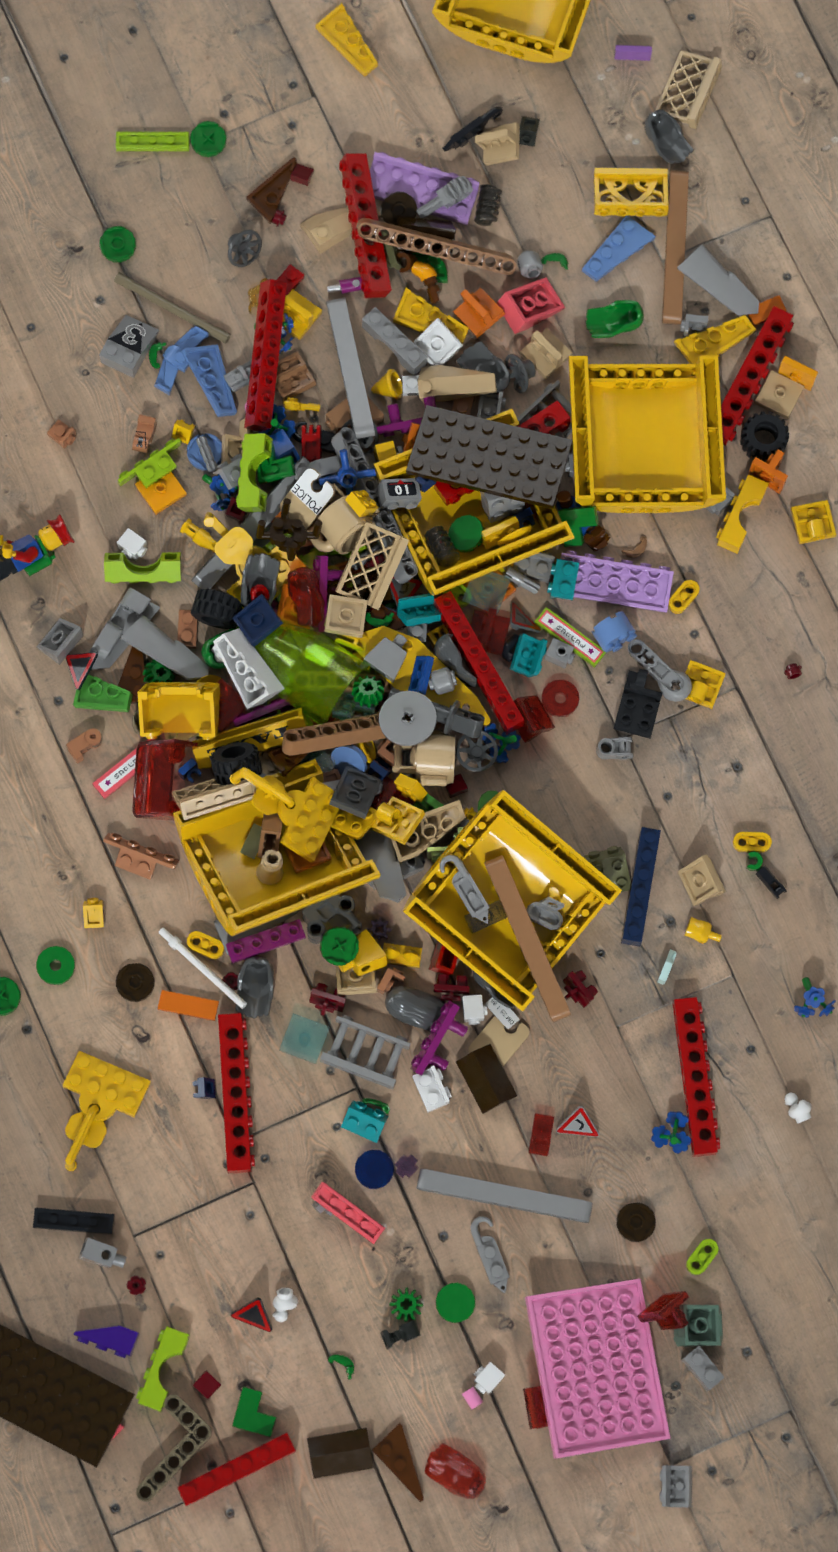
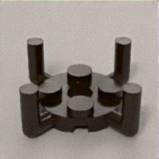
M285 498L281 510L282 519H275L269 531H264L266 522L259 520L256 537L258 539H269L273 546L275 544L279 547L278 550L287 552V559L289 561H293L296 551L306 544L307 539H318L320 537L322 521H315L313 532H307L301 520L289 519L291 500ZM284 534H290L292 537H286Z

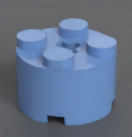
M623 611L615 613L617 616L615 618L610 616L605 618L593 628L595 631H592V634L606 653L611 650L613 652L620 650L624 642L632 641L637 637L634 627Z

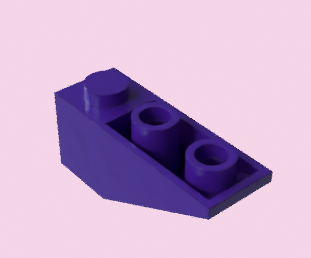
M122 1326L74 1332V1335L78 1337L77 1341L87 1345L89 1341L96 1343L95 1348L106 1352L108 1348L115 1351L114 1355L126 1358L127 1355L132 1356L140 1335L138 1332Z

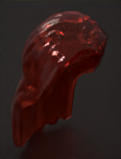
M298 567L290 571L287 576L288 593L297 608L298 625L317 626L324 619L325 606L320 592L319 579L313 569Z
M443 1443L440 1445V1448L430 1453L427 1460L428 1464L425 1467V1474L432 1480L442 1485L450 1493L466 1499H474L483 1492L486 1485L484 1472L461 1452Z

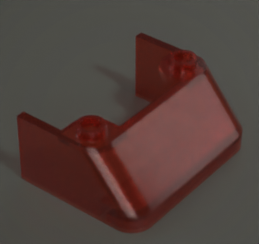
M179 739L142 741L138 744L136 749L132 812L136 818L174 821L173 813L180 811L176 802L172 801L174 764L180 763L183 760L185 748L198 747V743Z

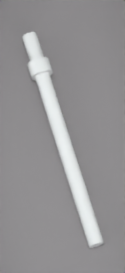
M164 927L159 931V934L169 942L168 945L171 948L177 949L241 1009L247 1005V1002L191 953L177 936H173Z

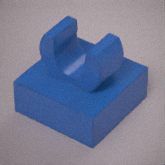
M193 758L178 770L179 776L183 780L188 778L190 783H194L193 778H191L193 773L198 774L199 777L202 776L201 771L197 769V762Z

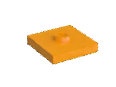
M784 356L778 374L803 385L805 389L811 391L818 371Z
M172 472L147 489L141 481L135 483V487L155 515L187 495Z

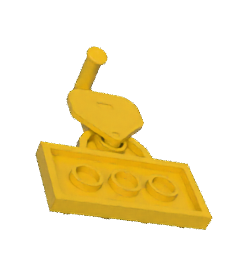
M207 512L205 514L204 525L206 527H213L222 536L214 547L216 555L225 564H235L236 573L240 579L227 590V593L237 598L240 602L243 571L250 554L254 556L255 554L264 553L280 561L274 599L281 594L284 584H292L308 569V566L297 555H295L293 561H289L287 559V552L278 550L279 547L277 546L273 547L269 552L261 547L253 546V538L244 528L236 526L229 531L213 513Z
M246 767L232 774L229 778L232 784H239L241 779L244 778L257 786L252 797V804L257 810L265 815L278 813L281 821L287 826L279 843L311 863L315 861L339 808L329 805L335 791L314 777L310 778L304 792L291 790L286 793L284 784L271 775L262 778Z
M78 1051L63 1083V1088L80 1094L79 1106L81 1112L70 1117L65 1128L66 1136L74 1141L65 1159V1167L68 1171H74L77 1168L75 1160L82 1145L89 1148H97L102 1144L107 1133L104 1120L112 1117L116 1110L135 1118L151 1084L150 1080Z

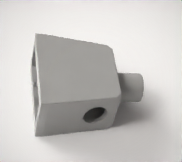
M397 634L393 641L385 637L365 656L363 662L393 683L407 656V652L402 649L407 639L401 634Z
M91 1238L85 1239L79 1255V1259L106 1268H111L112 1265L123 1268L127 1257L116 1253L118 1248ZM102 1252L108 1253V1259L102 1258Z

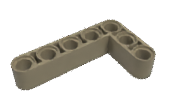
M174 1394L166 1397L164 1401L165 1409L189 1433L137 1487L136 1495L138 1499L144 1502L151 1501L212 1436L210 1426L179 1396ZM174 1398L178 1399V1408L171 1410L168 1406L169 1401ZM188 1412L192 1413L193 1421L190 1424H185L183 1422V1415ZM200 1427L208 1429V1435L205 1438H199L197 1435V1430ZM188 1441L194 1444V1449L191 1453L183 1451V1445ZM178 1457L180 1460L179 1466L171 1468L169 1466L170 1458ZM160 1471L164 1472V1482L157 1483L154 1478L155 1474ZM145 1486L151 1489V1495L148 1498H143L140 1494L141 1489Z

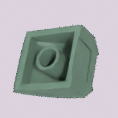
M719 1305L675 1306L672 1314L674 1323L673 1339L677 1346H721L723 1325L722 1312Z

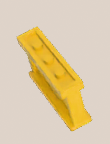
M594 168V215L661 217L668 215V168ZM599 184H604L607 190L599 192ZM627 185H634L643 194L637 199L630 201L618 192L624 190ZM657 185H662V192L655 190ZM610 194L606 201L610 200L612 202H601L600 199L604 195ZM652 194L660 197L662 202H657V199Z

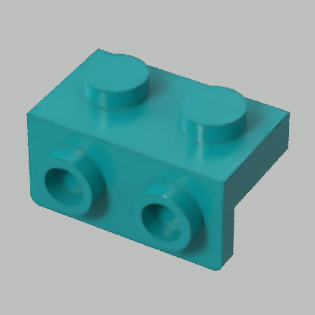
M557 559L556 564L552 563L551 574L554 575L553 582H549L547 593H551L550 598L573 601L579 568L578 562Z
M424 594L398 599L397 616L405 626L441 621V613L433 605V595Z
M524 633L520 634L510 670L528 678L537 676L542 669L541 662L547 652L546 645L548 641L545 639L538 640Z
M352 1101L341 1127L377 1143L389 1116L379 1109L367 1107L361 1101Z

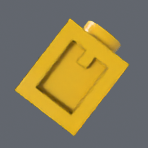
M88 898L87 901L83 902L84 928L104 927L103 900Z

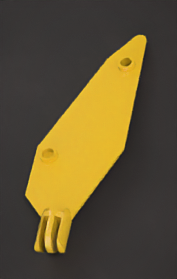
M386 626L365 631L362 638L337 634L340 638H335L334 640L336 643L356 650L365 658L385 637L393 641L397 634L404 636L407 642L402 649L407 652V656L395 681L392 683L382 676L395 689L401 691H408L416 656H431L434 658L431 672L446 667L419 639ZM457 677L455 689L438 695L435 690H431L428 683L425 696L430 701L450 708L458 700L460 701L461 709H463L464 705H467L469 707L468 711L484 716V726L490 724V718L477 696Z

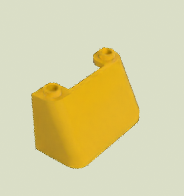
M151 682L144 684L138 691L140 737L157 739L162 733H199L203 740L214 739L218 735L220 684L203 682Z

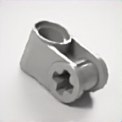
M631 737L604 738L598 743L596 754L601 759H631L634 757L633 753H631V742L633 740ZM601 746H608L610 752L602 751Z

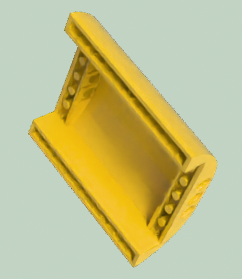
M436 0L432 13L447 30L470 43L527 61L555 63L571 57L591 0Z
M588 356L568 357L575 501L583 507L596 506L597 511L610 513H675L706 508L726 499L718 356H699L696 364H588Z
M513 409L487 418L488 420L517 427L520 425ZM413 448L375 463L374 468L378 483L382 479L415 478L416 476L406 474ZM432 486L426 492L420 490L422 499L417 507L413 509L402 507L391 510L402 536L409 540L407 547L417 566V574L426 589L433 596L574 539L567 521H561L555 506L553 509L525 503V509L531 508L535 525L532 526V530L525 538L505 546L496 545L487 550L482 543L471 552L463 553L457 551L448 539V531L451 524L463 515L478 517L485 514L481 502V493L475 490L470 494L466 493L461 496L457 503L446 506L434 490V486ZM527 522L523 523L524 526H529Z
M316 759L295 766L285 777H282L280 773L271 775L284 784L286 793L291 790L304 792L312 777L324 782L323 772ZM252 799L187 820L183 819L181 811L173 813L182 846L195 877L219 922L231 936L380 878V872L372 859L365 860L353 837L330 827L324 840L332 857L330 861L296 874L282 844L279 843L278 851L283 859L284 875L277 884L266 885L257 877V867L262 859L257 857L258 853L255 859L240 853L253 824L255 823L262 827L263 813L253 806ZM283 822L280 838H282L287 827Z
M502 790L476 813L436 860L410 895L403 908V912L523 1012L535 996L532 993L537 986L484 862L503 855L526 909L531 903L539 902L546 897H551L565 904L564 908L558 910L563 917V923L558 929L550 930L531 921L551 968L556 965L605 904L611 905L622 890L512 796ZM455 855L462 860L490 907L488 909V924L475 917H471L454 888L452 878L458 872L455 864L451 861L445 863V873H441L440 862L445 856Z

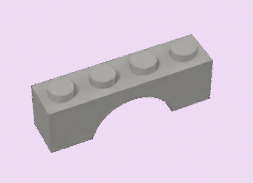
M376 307L362 318V328L375 340L378 339L386 344L396 355L400 364L411 375H417L421 368L427 365V356Z

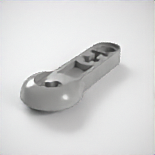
M635 639L628 644V651L631 657L645 670H648V673L658 682L660 691L666 699L677 702L689 696L692 690V682L687 674L671 669L643 641ZM634 645L642 647L639 653H634L631 649ZM645 654L650 660L653 658V664H647L643 655ZM676 683L677 685V683H680V689L676 690L675 688L673 690L672 684Z

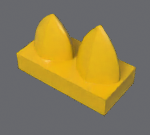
M384 943L383 951L387 955V964L420 968L422 948Z

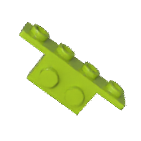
M180 438L176 440L171 439L165 444V448L160 451L159 449L155 450L149 455L150 458L137 462L134 465V469L121 473L118 479L119 486L121 487L137 476L147 489L175 470L177 465L169 456V453L181 446Z

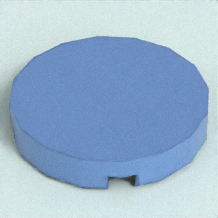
M210 433L196 435L187 446L189 462L200 470H207V467L196 441L199 437H206L214 456V461L217 466L221 463L222 442Z
M352 744L351 746L336 747L333 750L331 761L333 767L338 769L339 774H343L346 765L361 772L367 770V758L357 746Z

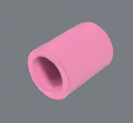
M474 1387L462 1394L471 1409L483 1403Z

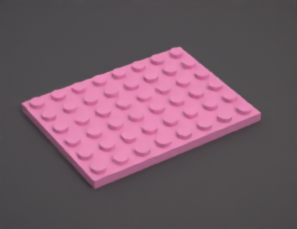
M641 1279L525 1297L554 1459L670 1439Z

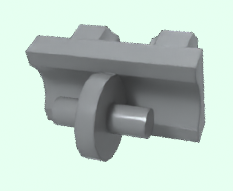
M252 360L242 366L239 365L235 370L224 375V379L233 393L249 384Z

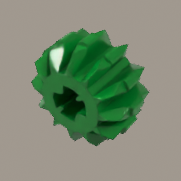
M152 660L151 663L146 664L142 673L145 676L143 682H172L175 679L174 671L158 661Z
M366 675L365 679L359 677L358 682L353 683L351 694L354 697L355 703L360 702L361 707L366 704L370 708L371 704L377 706L378 701H382L384 688L381 680L376 681L375 676L370 679Z
M408 1287L405 1288V1294L398 1289L397 1292L400 1297L394 1294L391 1296L392 1299L397 1301L389 1303V1306L397 1307L391 1313L399 1312L396 1317L397 1320L402 1315H405L404 1322L408 1321V1315H410L412 1320H415L413 1312L418 1315L421 1314V1311L416 1309V1307H423V1303H416L422 1299L421 1295L414 1298L416 1294L415 1289L411 1295L408 1294ZM405 1300H409V1303H412L408 1310H404V1306L401 1307V1303H404Z

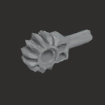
M465 176L457 177L448 182L444 187L436 191L438 195L436 198L417 209L419 217L423 219L442 206L448 209L464 200L473 191L471 182Z

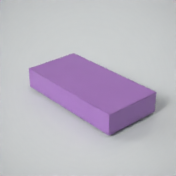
M616 45L614 59L650 61L652 47Z

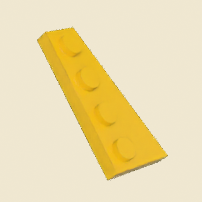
M342 3L315 25V28L364 77L378 66V62L368 45L365 44L362 35L356 29L353 20L347 14Z
M407 287L405 288L393 318L394 323L423 333L439 318L462 344H464L469 331L468 327L451 316H447L436 306L433 307L425 299L412 293Z
M744 315L724 322L722 325L707 328L705 331L690 334L683 339H676L674 344L690 364H696L699 356H720L755 333L756 328Z

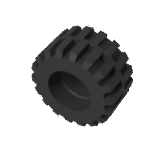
M761 411L760 415L755 413L753 417H749L747 422H745L740 443L743 445V452L747 451L749 458L752 456L754 460L757 457L765 462L771 453L775 455L778 449L784 452L789 439L788 425L785 426L786 422L784 419H779L780 416L778 414L773 416V412L769 411L768 414H765V411ZM760 430L769 431L773 434L775 441L770 444H763L756 439L754 433Z
M200 589L197 591L191 614L195 619L206 625L220 629H233L237 625L233 617L242 610V604L237 598L225 592L214 589Z
M247 742L231 743L218 748L210 756L215 780L223 786L232 784L229 779L230 776L243 767L248 768L257 775L262 773L258 748L254 744Z

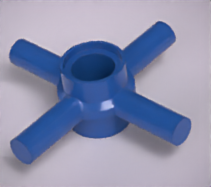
M342 449L339 451L342 467L338 470V474L319 478V483L321 486L326 481L331 484L339 482L346 489V495H349L353 491L357 479L376 476L375 468L355 471V469L349 466L347 450ZM345 475H352L349 479H343Z

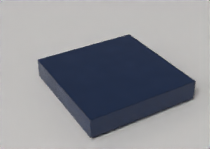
M263 594L259 595L233 617V620L253 647L283 624Z

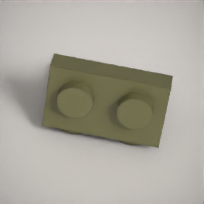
M612 846L605 851H591L588 855H584V858L622 890L621 892L630 890L631 882L626 855L621 847Z

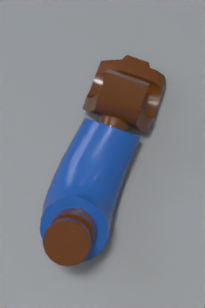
M563 490L557 494L558 501L556 506L558 511L565 508L583 507L575 501V498L570 495L569 491ZM599 525L581 527L584 541L593 551H598L608 545L610 537L605 533L604 528Z

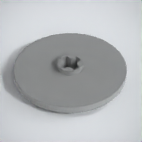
M402 691L392 695L384 702L379 712L381 731L388 740L401 746H413L422 743L433 733L437 722L433 703L425 695L415 691ZM405 715L411 717L410 722L405 720Z

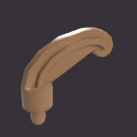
M644 536L640 537L641 543L634 551L628 549V551L622 550V553L630 558L641 556L647 546V539Z

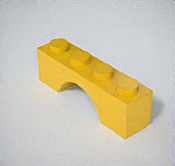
M749 474L746 480L742 479L738 487L741 490L739 496H734L731 503L733 509L731 512H727L723 520L726 525L724 529L720 527L716 538L719 539L718 546L738 554L747 533L740 524L739 514L746 507L760 505L769 483Z

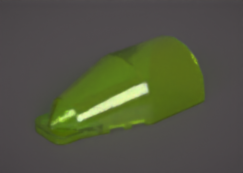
M283 622L282 625L254 647L285 689L278 693L279 697L296 709L302 707L303 713L318 724L328 723L334 706L355 677L363 670L368 673L371 671V667L325 634Z

